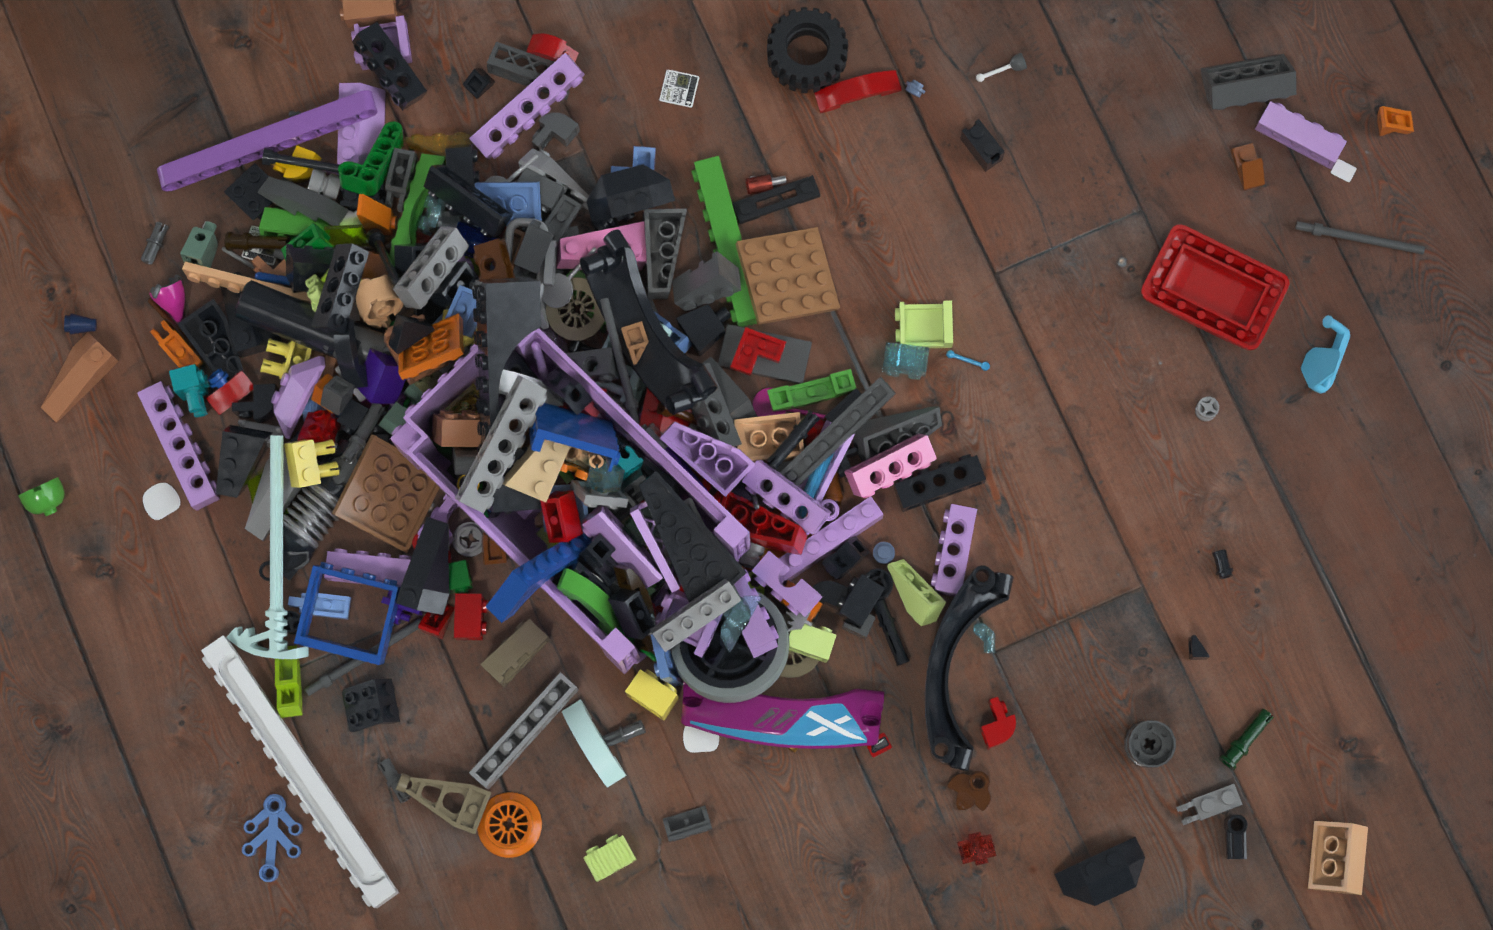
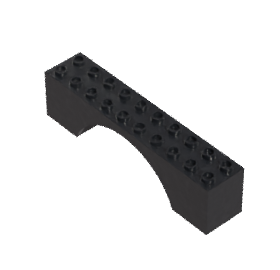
M530 277L475 280L476 285L472 287L473 299H476L473 319L474 322H477L474 342L475 345H478V354H475V366L479 368V377H476V389L479 390L480 399L476 401L477 412L480 413L477 432L481 436L478 452L500 411L498 399L499 384L507 359L515 347L527 335L541 327L540 281ZM504 439L499 442L498 448L500 451L506 449L508 445L507 440ZM517 448L514 454V463L525 454L521 448ZM496 460L489 462L488 471L496 469ZM512 465L510 468H507L503 476H505L514 465ZM483 481V489H480V491L485 490L487 486L486 481ZM503 484L499 489H496L493 495V504L489 508L493 513L542 509L539 499Z

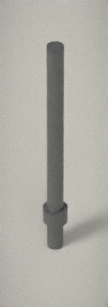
M1297 221L1295 225L1296 230L1311 232L1315 236L1326 235L1422 255L1425 251V246L1325 227L1321 223L1314 222V224Z
M604 298L600 302L626 399L624 402L626 411H629L630 417L639 425L640 418L637 410L639 405L637 399H634L609 298Z
M420 619L391 635L388 648L418 630V625L421 622ZM380 643L368 649V651L378 653ZM352 659L333 672L320 676L319 680L306 687L305 691L310 696L323 687L326 689L333 685V681L365 661Z

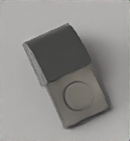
M562 113L546 114L539 119L542 130L539 129L532 137V144L535 150H544L554 137L567 147L580 132L579 124Z

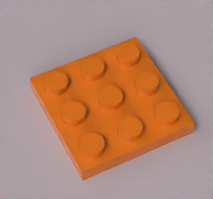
M459 313L432 324L435 329L433 332L399 354L398 373L402 380L409 377L414 378L423 371L435 369L440 364L449 360H456L464 354L463 319Z

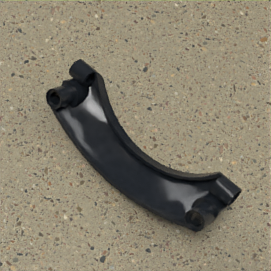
M613 230L603 239L606 245L599 247L596 253L581 257L580 259L581 269L585 274L597 306L604 318L600 300L609 298L623 355L651 393L672 415L693 408L695 403L706 400L713 394L718 386L705 365L688 357L668 336L648 300L633 250L621 231ZM642 321L649 343L637 365L633 366L621 328Z
M984 565L974 569L952 600L932 645L926 674L925 718L930 754L934 760L963 771H969L974 748L961 732L951 709L948 691L950 663L958 642L971 624L988 610L1009 600L1014 579L1009 574L994 573V571ZM984 572L988 580L980 582L977 580L976 574ZM941 744L946 747L947 754L945 756H939L935 753L937 745Z

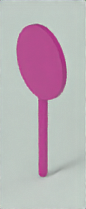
M773 388L762 389L753 400V408L757 417L785 414L786 411L800 412L803 415L808 413V411L796 408L773 412L767 390ZM813 412V414H816L819 418L824 419V416H826L824 414Z

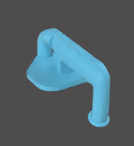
M1330 315L1325 316L1322 322L1325 328H1331L1337 332L1332 348L1315 347L1310 349L1305 355L1301 366V371L1308 387L1320 394L1325 393L1333 385L1350 339L1349 329Z

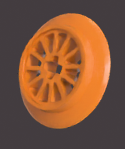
M507 792L496 795L486 805L477 828L478 835L486 849L497 856L505 858L521 856L531 850L540 837L542 830L540 812L534 802L522 794ZM511 805L516 806L512 816L510 812ZM507 806V816H505L501 807ZM522 809L524 813L515 818L518 810ZM497 810H499L500 814L502 815V819L494 816V813ZM525 816L527 817L528 822L518 823L520 819ZM491 818L499 820L500 823L490 824ZM509 818H511L515 827L506 831L507 828L503 826V823L508 822ZM528 825L526 832L518 828V826ZM491 827H500V829L496 830V831L493 832V833H491V829H490V828H491ZM503 831L500 839L497 841L494 836ZM516 831L524 834L521 840L517 836ZM513 833L517 842L511 844V834ZM507 834L508 843L503 844L502 841Z

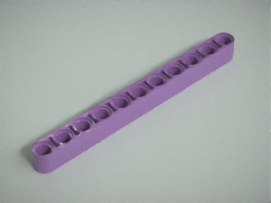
M364 90L159 166L157 173L163 191L177 190L263 157L264 147L272 148L273 151L279 152L373 117L378 111L372 91Z

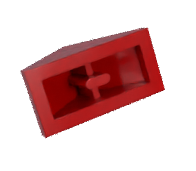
M447 605L444 615L427 612L419 623L418 628L426 634L443 640L455 607Z

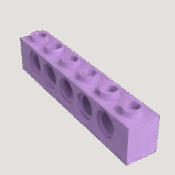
M564 53L469 139L486 158H497L503 153L504 150L502 148L508 143L510 145L519 138L518 134L525 129L527 131L535 124L534 120L539 115L544 116L551 110L550 105L555 101L560 102L564 99L568 89L577 87L583 81L584 72L568 54ZM564 74L566 77L565 82L562 85H557L556 77ZM548 88L550 92L548 98L541 99V90ZM532 102L534 106L533 111L526 114L524 106ZM516 117L518 120L517 125L510 128L508 125L509 119ZM495 131H500L502 134L498 142H494L492 139Z
M160 381L138 392L137 394L191 507L197 511L220 500L218 494H216L217 483L215 480L211 481L208 475L211 473L207 462H202L199 456L202 454V451L197 442H192L190 437L193 435L188 423H183L181 417L184 414L178 404L175 405L172 400L175 395L169 385L165 386ZM162 403H167L166 409L162 412H159V405ZM170 422H176L175 428L173 430L168 431V424ZM184 440L185 446L182 449L177 450V443L179 441ZM190 459H193L194 465L191 468L186 469V462ZM199 478H203L202 486L199 488H195V481Z

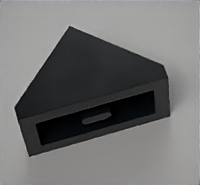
M396 315L389 346L397 354H400L435 329L425 319Z

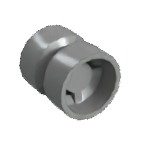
M313 169L307 189L335 202L340 188L339 175L331 173L327 176L325 171Z

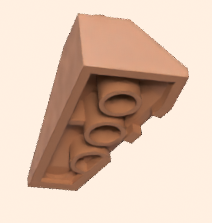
M87 332L72 347L41 408L57 423L119 361Z

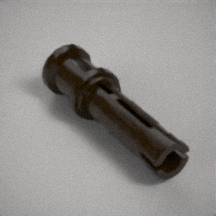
M227 232L224 244L227 251L243 249V251L248 252L252 249H281L291 241V238L289 236H253L249 232L244 234Z

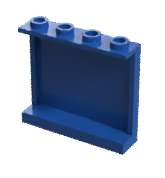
M548 403L538 407L535 413L536 420L529 427L531 450L540 452L544 439L605 456L609 472L612 471L613 465H618L621 453L618 452L619 445H617V437H615L616 430H614L611 421L583 413L576 415L569 409Z

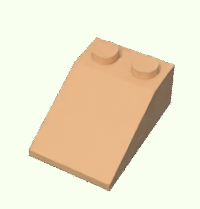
M800 412L734 419L735 428L742 443L737 448L754 463L757 460H763L768 463L766 461L767 458L773 454L792 432V427L795 424L798 425L801 421ZM803 439L783 462L792 461L804 450Z

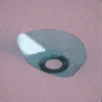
M743 596L740 598L742 601L731 609L721 627L720 635L729 652H731L762 599L761 596Z

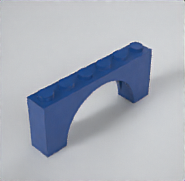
M582 530V535L569 542H560L516 568L504 581L486 605V608L501 623L515 615L528 598L546 581L578 562L579 553L594 537L590 539Z

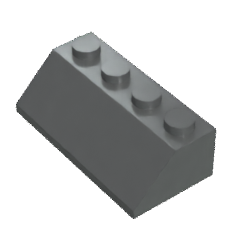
M1284 54L1201 68L1206 98L1212 109L1223 110L1230 106H1245L1248 103L1267 102L1269 99H1285L1289 96L1297 95L1296 71Z

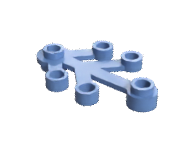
M278 794L269 795L264 800V809L252 820H248L244 824L245 832L254 834L258 831V825L269 817L268 827L250 843H246L242 847V853L245 856L251 857L256 854L257 848L267 840L266 862L259 870V876L265 882H273L279 875L278 868L275 866L277 840L286 849L287 855L290 858L295 859L301 855V848L294 845L278 827V819L280 818L289 827V833L294 836H299L303 832V826L295 822L285 811L286 801ZM277 801L279 803V807L276 810H273L271 805L273 802ZM250 823L255 825L253 831H249L247 828ZM294 825L299 826V831L297 833H293L292 827ZM251 845L253 847L252 853L247 854L246 847ZM293 847H296L298 850L295 856H292L290 853ZM272 869L274 874L272 877L269 878L267 877L266 872L267 870Z

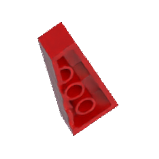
M731 491L726 497L723 496L721 505L750 532V543L763 546L764 548L802 555L808 535L800 525L774 514L764 507L759 506V509H755L752 502Z

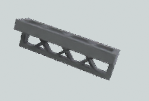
M496 42L487 61V70L490 74L528 86L541 75V73L536 71V66L545 65L549 68L554 61ZM498 50L505 51L509 55L508 58L503 60L495 58ZM525 58L529 64L521 67L516 64L515 60ZM556 79L557 85L564 83V81ZM544 88L541 90L542 92L550 94L548 88ZM569 89L566 91L567 95L564 98L565 100H567L570 94Z

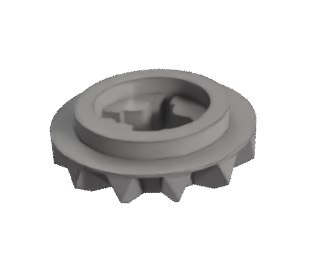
M474 522L461 524L453 534L455 550L466 557L477 556L482 552V534L484 531ZM471 531H473V538L479 542H472L468 548L467 541L461 538H468Z

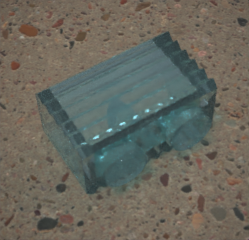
M886 342L882 372H887L886 375L898 377L900 374H906L910 379H921V376L925 377L929 347Z

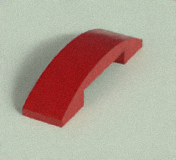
M890 70L847 79L815 92L814 95L820 113L841 108V105L879 94L882 97L900 92L902 89L896 70Z

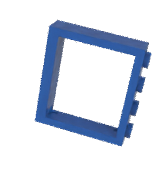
M321 562L320 565H313L294 643L377 665L384 664L399 605L396 604L401 586L397 585V581L384 578V581L377 580L376 575L363 573V576L354 574L355 570L350 568L333 569L334 565L326 562ZM323 574L393 591L378 653L308 635Z

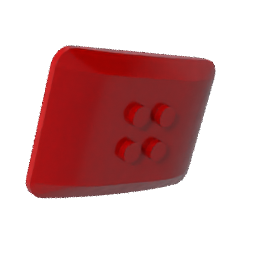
M1180 224L1174 226L1168 234L1141 288V295L1146 301L1227 342L1251 351L1257 349L1261 344L1289 288L1290 282L1284 273Z

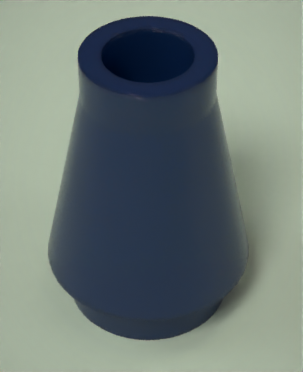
M72 313L65 315L64 332L70 333V335L91 331L96 332L97 319Z

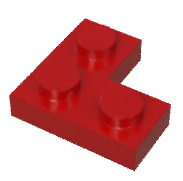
M745 327L730 369L751 376L758 356L779 364L786 341Z

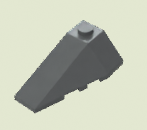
M932 406L868 420L854 433L853 444L858 449V456L861 462L918 433L927 436L932 434L942 426L940 407Z

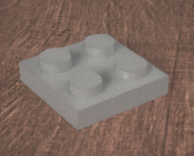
M579 480L571 481L570 489L574 490L576 496L585 506L597 507V505H604L609 509L627 508L628 498L614 484Z

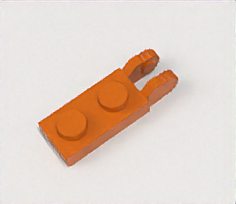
M165 320L161 322V326L169 333L166 338L162 339L157 330L152 329L150 331L159 342L160 347L179 368L193 364L199 368L204 363Z

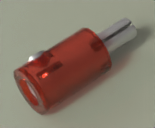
M770 174L745 178L748 194L773 189V185L783 184L787 181L785 176L771 178Z

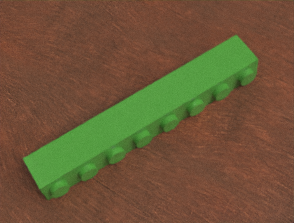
M716 156L694 162L695 169L691 170L694 183L698 182L700 189L697 190L699 202H704L706 208L702 212L705 222L710 223L711 229L708 230L710 242L715 241L716 249L713 250V253L719 252L739 268L741 291L726 297L727 303L731 302L733 307L730 310L732 322H737L739 327L757 324L735 245L742 238L720 158Z

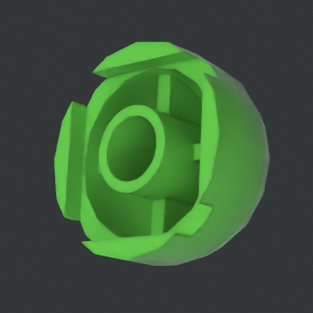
M57 477L18 496L27 511L36 515L44 513L46 517L58 511L56 507L63 502L65 491Z

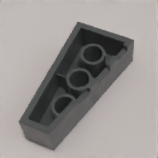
M645 209L643 212L642 222L644 221L646 244L645 286L648 300L668 299L687 209Z

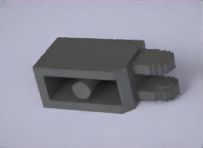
M394 148L385 184L387 192L385 206L391 208L394 197L399 198L398 212L404 211V201L408 198L410 183L416 173V164L419 161L416 152Z

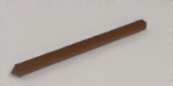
M148 298V303L171 328L183 338L191 349H195L183 331L152 298Z

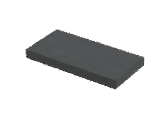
M727 324L718 362L721 368L730 369L745 330L744 327ZM758 331L786 341V346L779 364L758 356L752 374L796 384L803 383L812 342Z

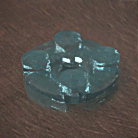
M430 195L426 196L424 207H426L425 215H421L418 222V228L421 229V233L428 236L432 235L429 229L430 227L435 228L442 204L438 203L437 199Z

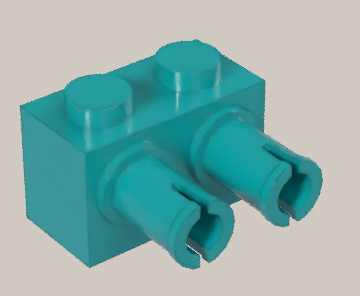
M195 364L170 370L169 374L173 390L183 401L187 400L189 412L194 413L195 418L206 416L208 412L206 411L203 397L209 395L208 387H210V382L207 380V374L204 375L203 370H200Z

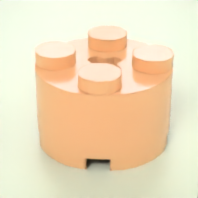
M388 275L371 280L366 278L360 281L355 300L361 318L368 325H378L388 321L387 316L392 313L394 316L397 315L403 307L402 301L393 290L394 285Z

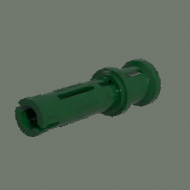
M1261 709L1243 734L1237 740L1235 739L1230 743L1231 746L1226 753L1218 757L1226 767L1233 771L1237 768L1236 764L1243 756H1247L1248 748L1274 718L1271 713L1266 709Z

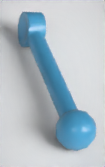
M948 350L946 353L948 358H956L979 366L983 371H987L990 368L988 362L981 363L955 354L952 350Z

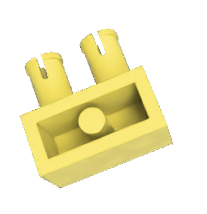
M269 338L266 352L283 355L286 358V362L281 364L263 359L260 372L276 375L281 379L285 372L288 373L291 366L309 360L312 349L293 341L284 343Z
M332 439L314 443V440L284 443L291 487L301 488L321 484V478L339 475V469L330 470L339 467L336 461L321 465L317 463V456L335 453V448H326L335 445Z

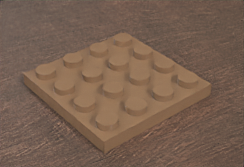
M818 227L736 242V249L757 325L836 311L840 308Z
M371 435L331 514L407 553L412 544L413 537L417 534L440 487L421 469L417 470L399 452L397 447L375 435Z

